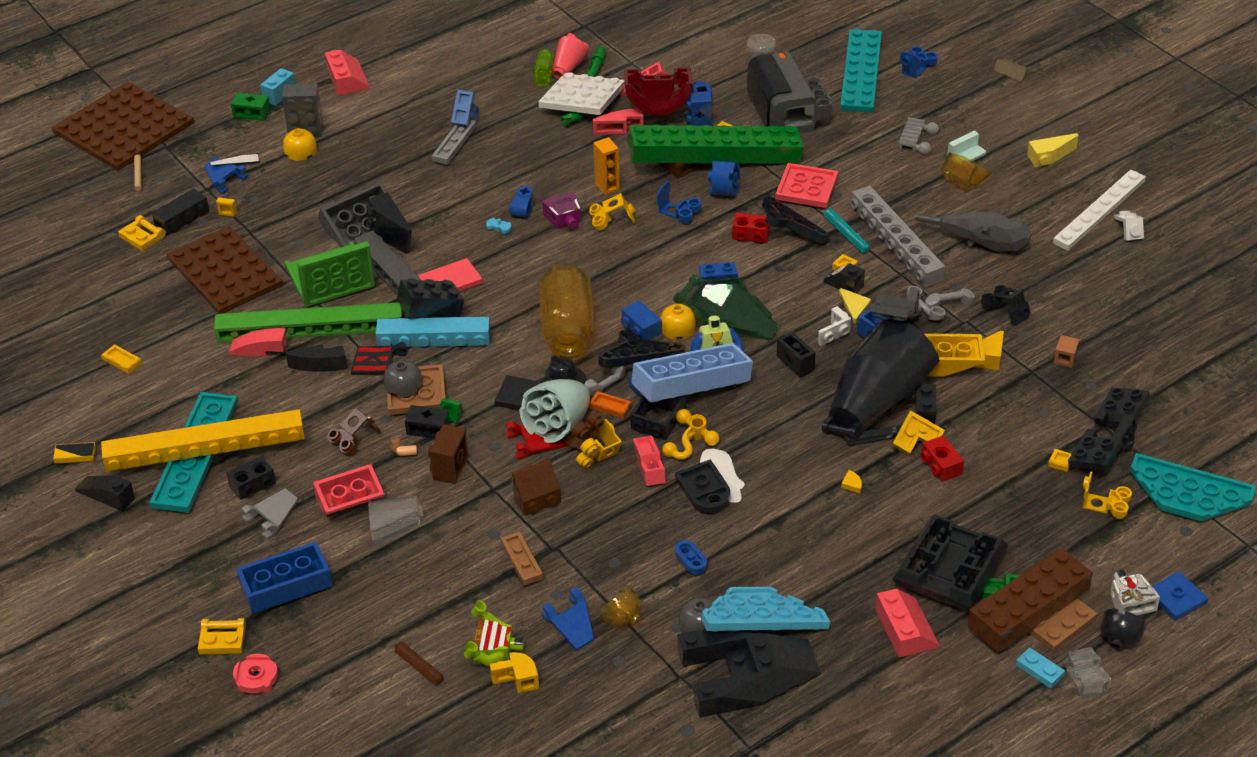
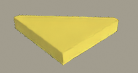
M840 288L839 295L842 297L845 308L853 319V323L856 324L858 316L870 306L871 299Z

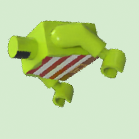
M478 600L474 604L475 607L471 613L474 617L482 616V618L478 621L474 642L469 641L464 646L466 650L464 656L467 659L473 657L474 664H484L490 667L492 663L510 660L509 653H511V650L523 651L524 638H513L512 626L499 620L489 611L486 612V604Z

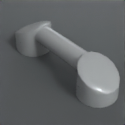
M917 286L908 287L906 297L910 294L911 290L919 291V307H923L922 311L929 316L928 319L942 320L946 312L943 308L938 306L930 308L920 299L922 295L921 288Z
M965 288L961 289V291L945 294L933 293L926 298L925 304L930 308L934 306L940 307V302L960 299L962 304L971 305L975 302V294Z
M612 367L611 372L613 375L600 383L593 379L587 380L584 385L589 389L590 396H594L597 391L602 392L603 389L617 380H622L627 367Z

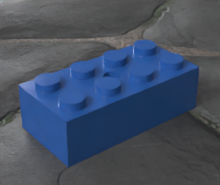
M317 542L236 568L240 587L252 614L332 587L330 569Z

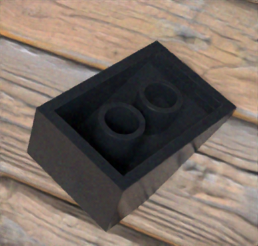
M389 193L368 198V206L366 207L368 213L366 224L368 228H371L383 240L402 252L410 253L412 230Z

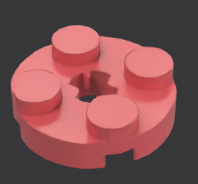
M251 654L246 656V660L241 663L239 661L235 665L233 677L240 692L267 693L272 690V685L277 680L278 670L276 663L271 661L269 656ZM255 671H259V675H251L254 674Z

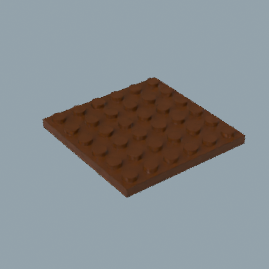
M128 81L53 126L52 132L119 171L134 162L135 155H145L195 122L194 117Z

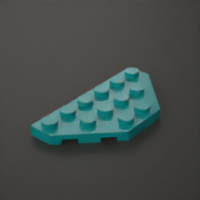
M1138 453L1135 454L1130 469L1131 474L1160 510L1198 521H1204L1250 506L1257 487L1256 485Z

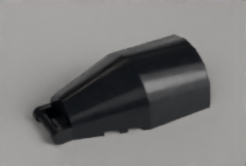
M884 319L877 323L847 358L841 372L829 416L822 423V431L826 433H840L849 435L850 438L858 439L865 430L883 418V413L889 409L893 411L897 408L896 404L901 400H908L940 361L932 342L923 332L909 323L895 319Z

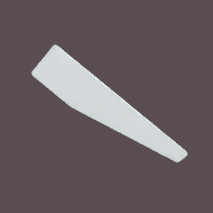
M257 154L210 163L211 165L259 161Z

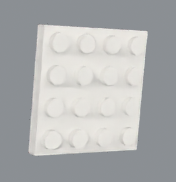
M565 73L538 101L539 108L601 115L625 87L624 80Z

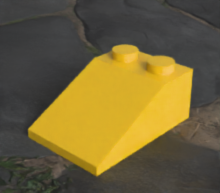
M924 334L932 342L940 360L928 376L945 377L985 363L982 334Z

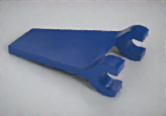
M216 157L215 159H213V160L210 161V162L218 161V160H221V159H219V158ZM210 162L204 165L214 187L222 194L228 191V188L224 187L223 184L226 183L225 179L235 173L241 180L248 177V174L243 172L246 170L244 165L239 167L231 163L211 165Z
M574 587L569 590V593L572 595L569 597V600L575 606L557 615L554 607L548 603L542 607L545 611L542 613V616L546 621L551 622L571 646L578 651L594 641L585 598L580 589Z

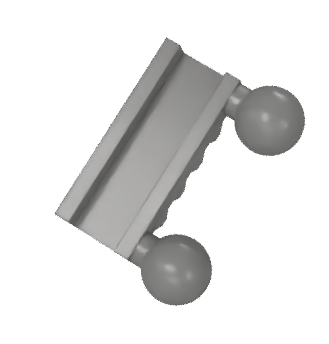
M908 117L900 137L899 149H902L903 146L913 147V152L918 151L922 155L930 154L932 150L931 145L928 142L919 144L923 131H926L929 135H936L939 132V126L935 122L925 124V120Z

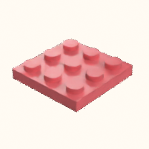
M788 163L776 191L775 199L827 208L838 178V171Z

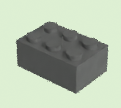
M284 84L282 101L287 132L289 133L299 128L310 131L314 137L322 136L324 124L318 84Z

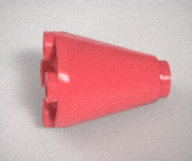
M572 33L561 37L556 49L552 75L556 79H560L565 73H571L586 59L589 53V45L576 38Z

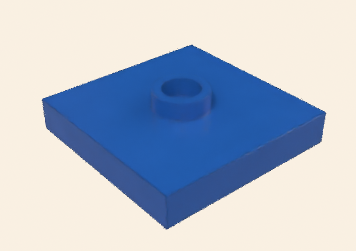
M1180 571L1152 586L1160 596L1158 605L1175 621L1208 603L1209 598Z

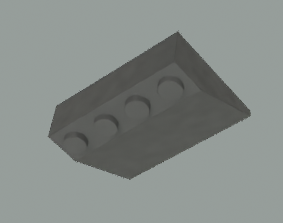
M378 182L321 208L318 220L328 235L340 247L347 246L352 241L355 245L354 238L372 231L366 224L368 198L387 193V190L382 182Z

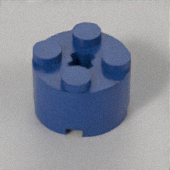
M713 161L712 171L708 173V181L711 182L710 195L737 196L739 190L737 181L740 179V167L737 162Z

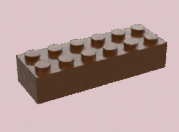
M1060 548L969 610L968 627L993 649L1000 652L1087 592L1091 586L1093 572L1063 548Z

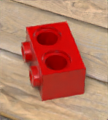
M736 212L732 225V240L767 244L771 226L765 223L766 216Z

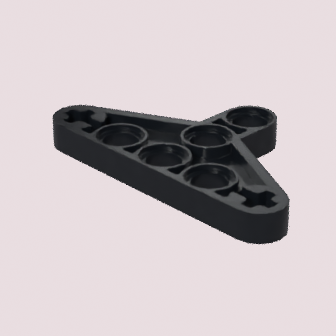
M771 196L764 197L761 205L768 212L765 223L773 227H786L819 243H827L830 235L827 231Z
M621 330L618 338L619 344L599 353L598 364L605 368L633 365V363L685 353V345L679 342L640 339L632 330Z

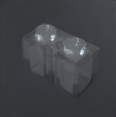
M1088 647L1067 652L1065 667L1081 699L1107 694L1108 685L1111 683L1110 675L1103 669L1101 658L1099 655H1096L1093 648Z

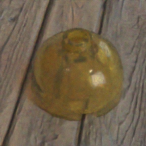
M628 585L619 590L621 595H618L616 598L613 597L601 614L602 617L600 618L612 627L624 628L629 624L634 625L641 617L639 614L641 600L638 594Z

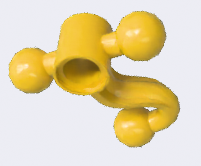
M681 409L677 412L676 419L681 424L689 425L681 439L685 451L678 452L677 446L672 442L664 444L662 452L668 458L673 457L678 460H684L689 458L693 452L690 440H702L704 438L707 445L714 446L719 442V434L715 431L707 430L706 418L699 414L691 416L689 410Z

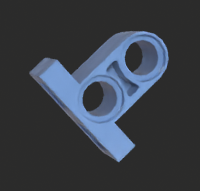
M457 90L451 123L469 126L470 120H478L479 107L473 103L474 92Z

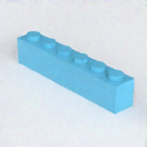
M489 317L377 319V346H394L400 342L406 343V347L490 346Z

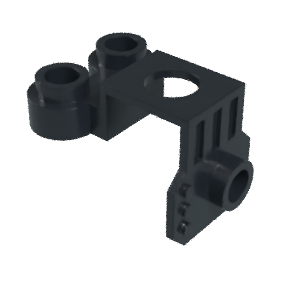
M999 285L995 287L994 295L992 293L982 295L981 304L984 309L999 307L1009 301L1011 306L1009 315L1011 323L1014 325H1018L1030 316L1029 302L1025 301L1022 290Z

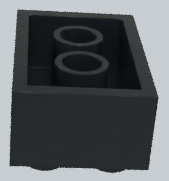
M412 278L401 280L397 294V301L407 317L447 318L461 316L464 298L450 280L434 281L431 279L416 280Z

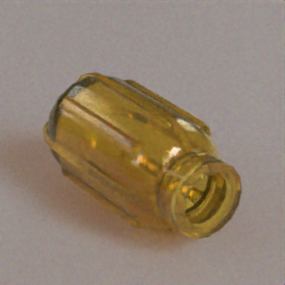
M556 263L539 281L541 333L544 340L550 343L551 351L555 356L575 359L586 351V341L594 334L591 279L586 271L574 265H559Z

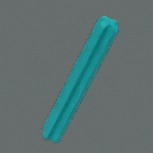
M832 208L824 211V216L862 253L869 252L870 245Z

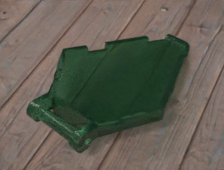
M693 274L681 292L676 293L673 297L675 303L691 308L695 318L702 326L709 325V317L719 316L720 323H726L728 328H733L736 333L772 340L781 328L771 318L772 313L755 295L752 296L747 291V286L739 277L705 280ZM694 286H699L690 298L687 297Z

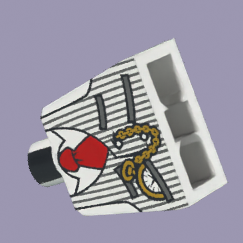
M1119 570L1114 574L1115 579L1112 581L1110 595L1115 609H1119L1118 613L1125 615V612L1128 611L1135 615H1141L1157 611L1160 596L1141 574L1128 576L1125 570Z

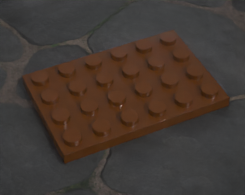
M230 226L167 253V259L218 314L231 311L283 286V280Z

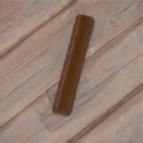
M399 642L395 645V653L434 685H439L443 681V674L404 642Z

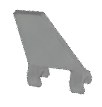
M285 488L256 505H245L242 507V512L246 514L242 516V519L249 523L259 513L267 520V522L262 524V528L265 530L262 536L267 540L271 539L298 502V498Z

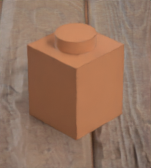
M1061 335L1055 350L1053 364L1072 368L1077 356L1080 339Z

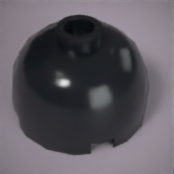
M1119 609L1104 611L1100 629L1101 634L1110 643L1111 647L1115 649L1129 648L1140 642L1146 628L1144 620L1128 611L1125 612V615L1118 613Z

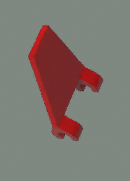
M515 422L506 423L508 431H505L508 439H512L521 433L526 444H516L517 452H515L518 460L526 458L531 453L568 447L563 438L557 442L546 443L540 435L536 433L531 435L524 425H519ZM551 429L550 431H548V432H546V433L556 432V431H559V430Z

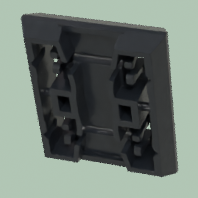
M933 515L897 570L893 581L902 588L969 612L975 606L1008 548V544L1002 538L985 532L978 533L954 524V521ZM923 554V560L920 563V567H918L916 572H914L913 569L917 564L918 560L920 559L921 555Z

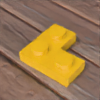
M909 411L891 446L909 455L917 440L922 442L942 436L945 430Z

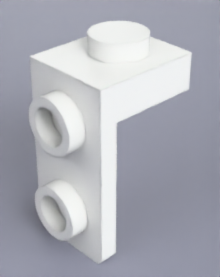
M1120 211L1119 214L1114 215V219L1123 222L1124 240L1144 238L1143 217L1136 215V213H1130V211Z
M838 306L831 310L832 325L818 332V344L820 346L850 333L851 318Z

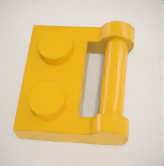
M139 215L134 222L118 231L120 238L143 251L165 236L166 231L161 227L154 226L146 221L145 217ZM141 227H145L154 234L150 235L142 230Z
M245 618L229 621L202 619L198 644L199 654L242 653L246 630ZM212 629H237V631L209 632Z

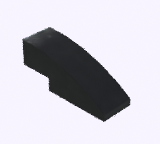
M323 344L286 351L288 368L311 372L347 369L343 345L324 349Z

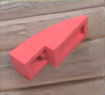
M633 108L599 116L593 119V135L627 134L629 125H644L643 112Z
M263 329L241 335L233 339L229 355L266 357L268 351L284 352L287 342L286 329Z
M653 437L634 438L633 444L646 486L666 483L665 468L660 460V452Z

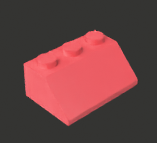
M332 50L325 53L327 70L338 96L370 89L358 59L342 50Z
M371 464L313 482L316 500L321 512L326 515L385 496Z
M899 589L877 593L875 610L898 657L939 648V643L915 597Z

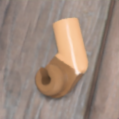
M399 438L390 440V449L399 456L417 455L416 445L404 446Z

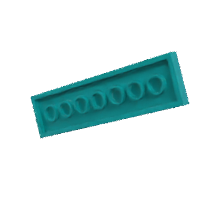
M850 29L840 110L874 112L882 31Z
M200 392L184 428L230 421L238 403L237 396ZM215 454L168 462L149 502L150 507L153 509L189 513Z

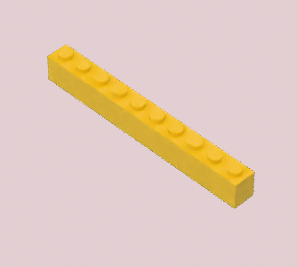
M300 409L101 441L105 471L109 472L304 440L305 438Z

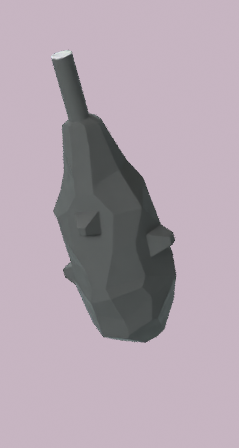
M972 212L961 215H944L942 218L918 214L917 221L940 225L954 234L967 239L968 246L971 247L977 243L996 252H1018L1031 241L1032 234L1028 225L1023 224L1021 217L1018 216L1015 220H1011L999 213Z

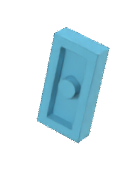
M1030 647L1016 660V666L1049 688L1054 687L1065 675L1064 669Z

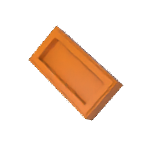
M599 391L595 393L589 402L590 409L622 419L626 417L632 407L631 401Z

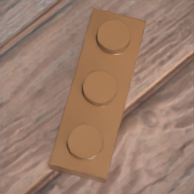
M520 531L501 537V544L523 585L542 580L543 573Z

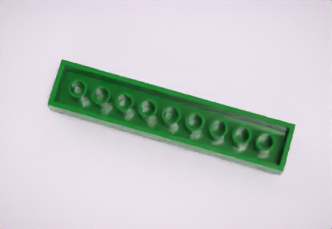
M638 124L629 125L627 140L632 163H713V161H732L737 163L800 164L804 148L798 128L793 126H676Z

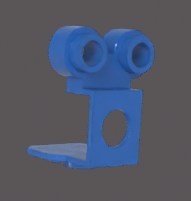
M918 46L912 47L910 53L906 51L901 52L902 74L916 79L926 70V65L934 66L937 63V53H923V48Z
M666 181L664 185H661L657 193L659 213L676 219L679 218L683 224L690 223L693 214H697L701 210V201L697 198H691L689 200L684 199L679 205L670 203V182ZM668 208H676L674 213L667 211Z

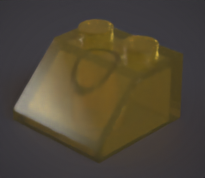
M949 152L940 169L941 172L945 173V178L951 181L955 179L958 181L957 185L964 189H967V187H977L992 173L969 158Z

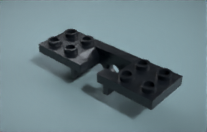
M1112 387L1094 416V421L1099 426L1117 428L1111 438L1097 437L1096 430L1087 429L1068 459L1069 467L1107 471L1118 451L1131 450L1134 445L1135 431L1137 429L1136 420L1150 398L1149 391Z

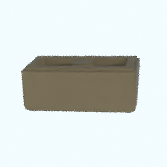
M997 59L994 71L1019 81H1023L1032 72L1030 68L1006 59Z

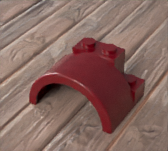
M691 67L674 68V74L641 75V69H624V84L627 97L643 113L653 116L671 114L680 109L690 96L692 90ZM675 85H678L680 88L675 92ZM638 86H641V93L637 90Z

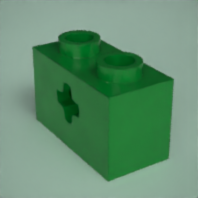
M237 92L231 102L233 117L265 121L271 110L269 96Z

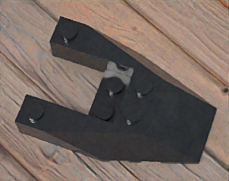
M707 630L677 634V651L683 667L725 659L731 677L694 684V703L699 718L764 705L776 695L780 697L786 693V690L796 685L799 687L821 675L808 639L761 633L712 632Z

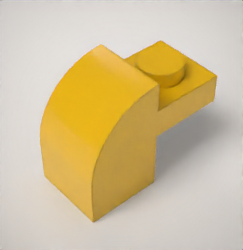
M512 652L509 653L510 660L490 664L492 684L514 680L518 693L539 689L535 663L526 654Z

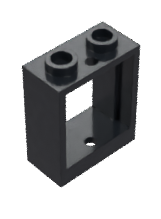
M643 395L630 414L631 429L666 440L678 423L676 419L677 412L681 409H686V396L682 395L659 400L658 402H650ZM652 405L672 412L665 423L644 417Z

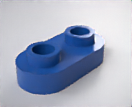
M683 540L676 544L675 556L688 572L698 575L706 571L707 559L693 542Z

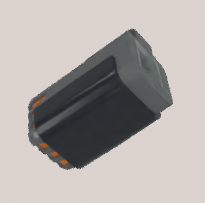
M782 50L781 53L773 51L771 54H755L750 58L747 73V92L765 126H793L798 128L799 134L813 131L817 120L831 117L832 99L823 83L818 78L805 79L789 51Z

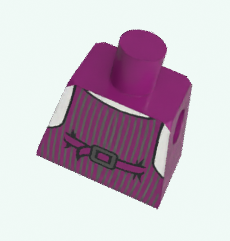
M574 192L542 201L543 215L556 228L560 229L568 226L570 229H575L578 226V223L581 221V215Z

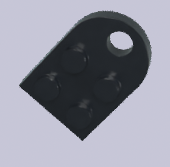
M711 459L675 472V479L693 507L705 513H714L723 510L729 504L731 499L730 488ZM712 500H718V501H719L718 503H715V504L710 503V501H712Z

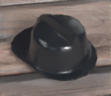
M552 356L549 367L545 370V376L548 380L570 379L585 384L587 381L585 373L575 367L572 359L569 357Z

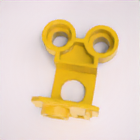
M621 193L603 201V207L599 204H593L590 207L589 213L593 218L592 224L597 231L605 229L608 222L612 221L610 212L622 206L627 211L631 221L636 223L634 218L635 209L632 203L628 204ZM612 201H618V203L615 206L609 207V204Z
M604 419V424L599 428L601 432L600 439L607 447L604 448L597 439L594 440L593 438L587 439L580 446L583 452L576 457V461L585 469L594 463V458L600 462L616 455L619 451L622 441L615 434L614 426L607 419ZM610 449L613 450V451L610 452L609 454H606L608 450H610Z
M1090 472L1089 477L1085 476L1083 488H1085V495L1083 497L1084 509L1106 514L1108 510H1111V514L1116 519H1123L1127 516L1129 508L1127 503L1131 501L1132 491L1128 487L1121 486L1116 490L1110 489L1109 497L1090 494L1089 488L1093 472ZM1097 499L1100 500L1103 503V505L1100 507H1095L1091 504V501Z

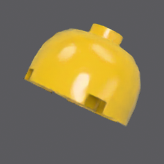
M297 128L290 131L283 140L284 155H288L289 159L295 161L306 160L307 156L311 154L314 156L317 152L315 137L310 131Z
M673 304L666 307L661 313L662 334L665 337L675 340L676 337L686 339L696 331V316L688 306Z

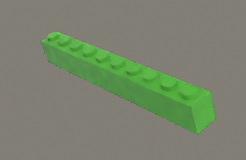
M399 303L215 314L214 331L217 343L232 342L233 339L241 335L272 328H285L287 338L376 333L377 319L403 318V310Z

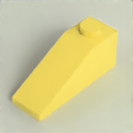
M1075 133L1029 141L1027 155L1034 167L1051 165L1077 149L1079 135Z

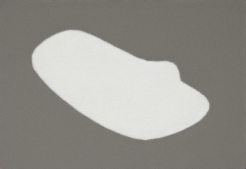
M706 449L703 451L700 463L711 459L730 488V502H740V489L745 484L737 477L729 454L718 449Z

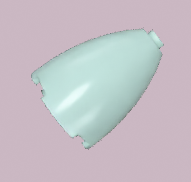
M570 379L550 380L530 388L524 393L522 407L519 409L524 427L531 435L536 433L543 437L546 443L561 440L583 419L590 402L589 389L581 382ZM551 429L559 430V431H556V432L546 433V432L550 431Z

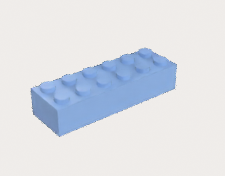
M734 343L633 363L631 383L650 402H658L659 400L691 395L696 392L750 381L753 361Z

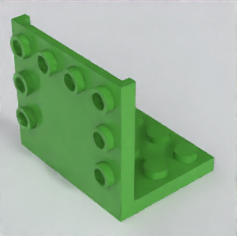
M352 241L347 246L290 263L288 260L284 261L285 268L305 307L375 286L368 241L356 245Z

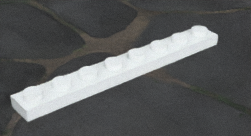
M1133 170L1128 171L1056 235L1053 244L1069 251L1145 182L1146 176Z

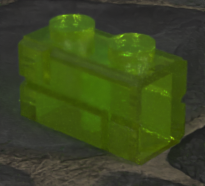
M548 50L538 51L533 70L535 85H551L555 52Z

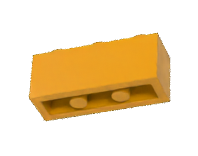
M609 137L593 142L596 186L604 195L620 190L619 148Z

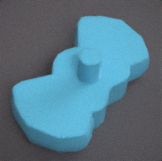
M492 218L486 222L487 230L494 229L496 232L501 231L503 234L510 233L512 228L510 222L501 221V219L496 220Z

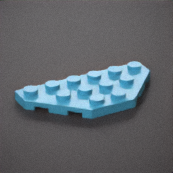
M730 587L724 596H719L712 602V606L709 609L705 608L702 611L701 620L706 630L712 632L727 630L829 629L830 620L823 609L814 607V609L804 605V601L788 595L787 598L777 594L778 590L772 587Z

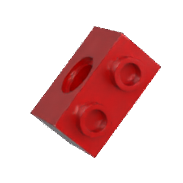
M944 435L923 442L921 459L924 463L928 464L932 473L941 482L963 475L964 460Z

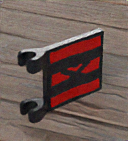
M400 342L394 346H357L351 375L384 374L387 367L391 364L393 353L399 356L407 355L406 343Z

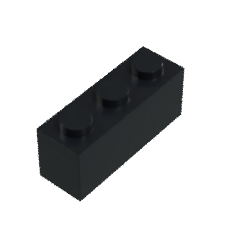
M193 188L152 212L154 226L164 229L166 235L171 234L209 211L207 197Z

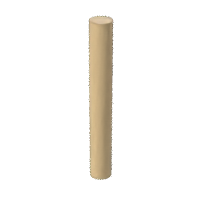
M140 155L134 156V186L136 191L142 189Z

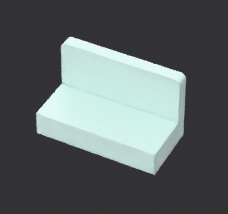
M972 131L948 144L947 157L959 166H964L986 155V150L978 145L979 133Z

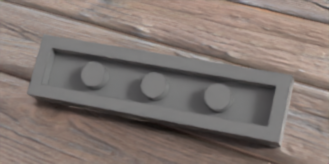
M470 120L469 126L456 124L433 153L432 161L448 165L476 128V121Z

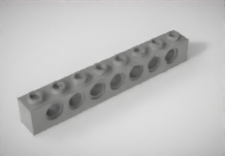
M871 186L852 191L850 200L852 209L856 210L869 227L876 232L878 237L887 244L888 248L897 255V258L916 276L918 281L925 287L944 281V264Z

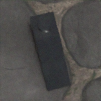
M115 475L87 476L75 488V492L122 512L135 500L131 482Z

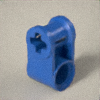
M522 186L517 190L510 204V216L529 217L534 206L532 199L533 190L531 187Z

